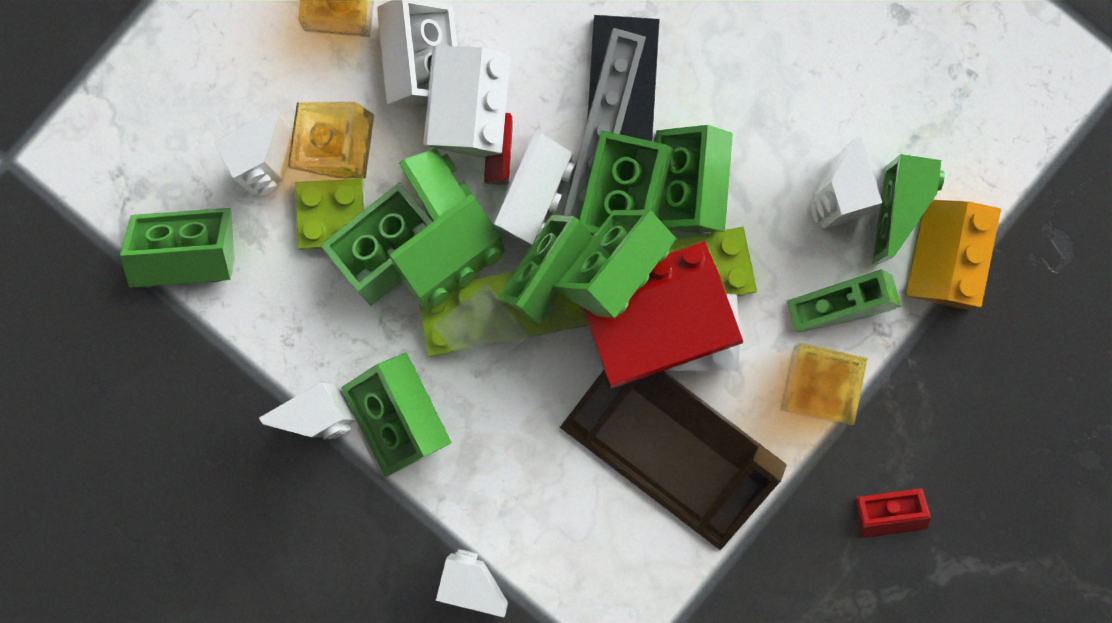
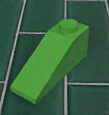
M883 269L787 300L796 333L863 319L902 307L893 275Z

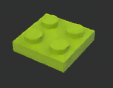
M362 178L295 182L298 248L300 250L322 248L320 245L365 210L364 183Z

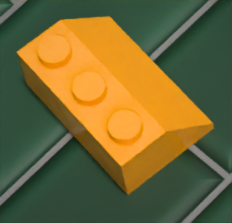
M933 200L920 220L905 296L968 311L981 308L1001 208L970 201Z

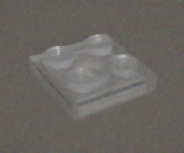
M487 283L434 325L435 329L476 379L529 337L504 304L497 300V296Z

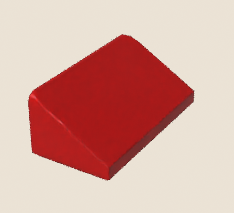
M505 113L502 153L485 157L484 182L486 184L508 185L510 183L513 116L511 113Z
M922 488L860 496L855 499L862 538L925 530L928 528L931 520Z

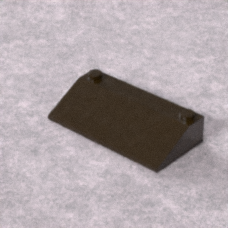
M603 369L559 427L720 551L781 482L787 466L785 462L665 371L611 388Z

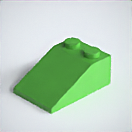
M900 154L885 166L881 193L882 203L879 209L872 264H881L897 254L938 191L942 190L945 179V172L940 170L942 160Z

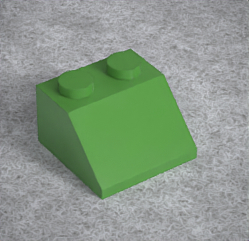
M437 148L399 162L405 176L433 221L471 194L466 183L458 184L452 173L457 171L448 154L446 153L441 156Z

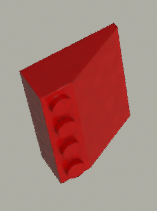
M705 241L671 252L663 261L657 263L650 272L647 283L636 290L629 299L626 310L615 318L596 316L581 307L611 388L743 344V338L719 272Z

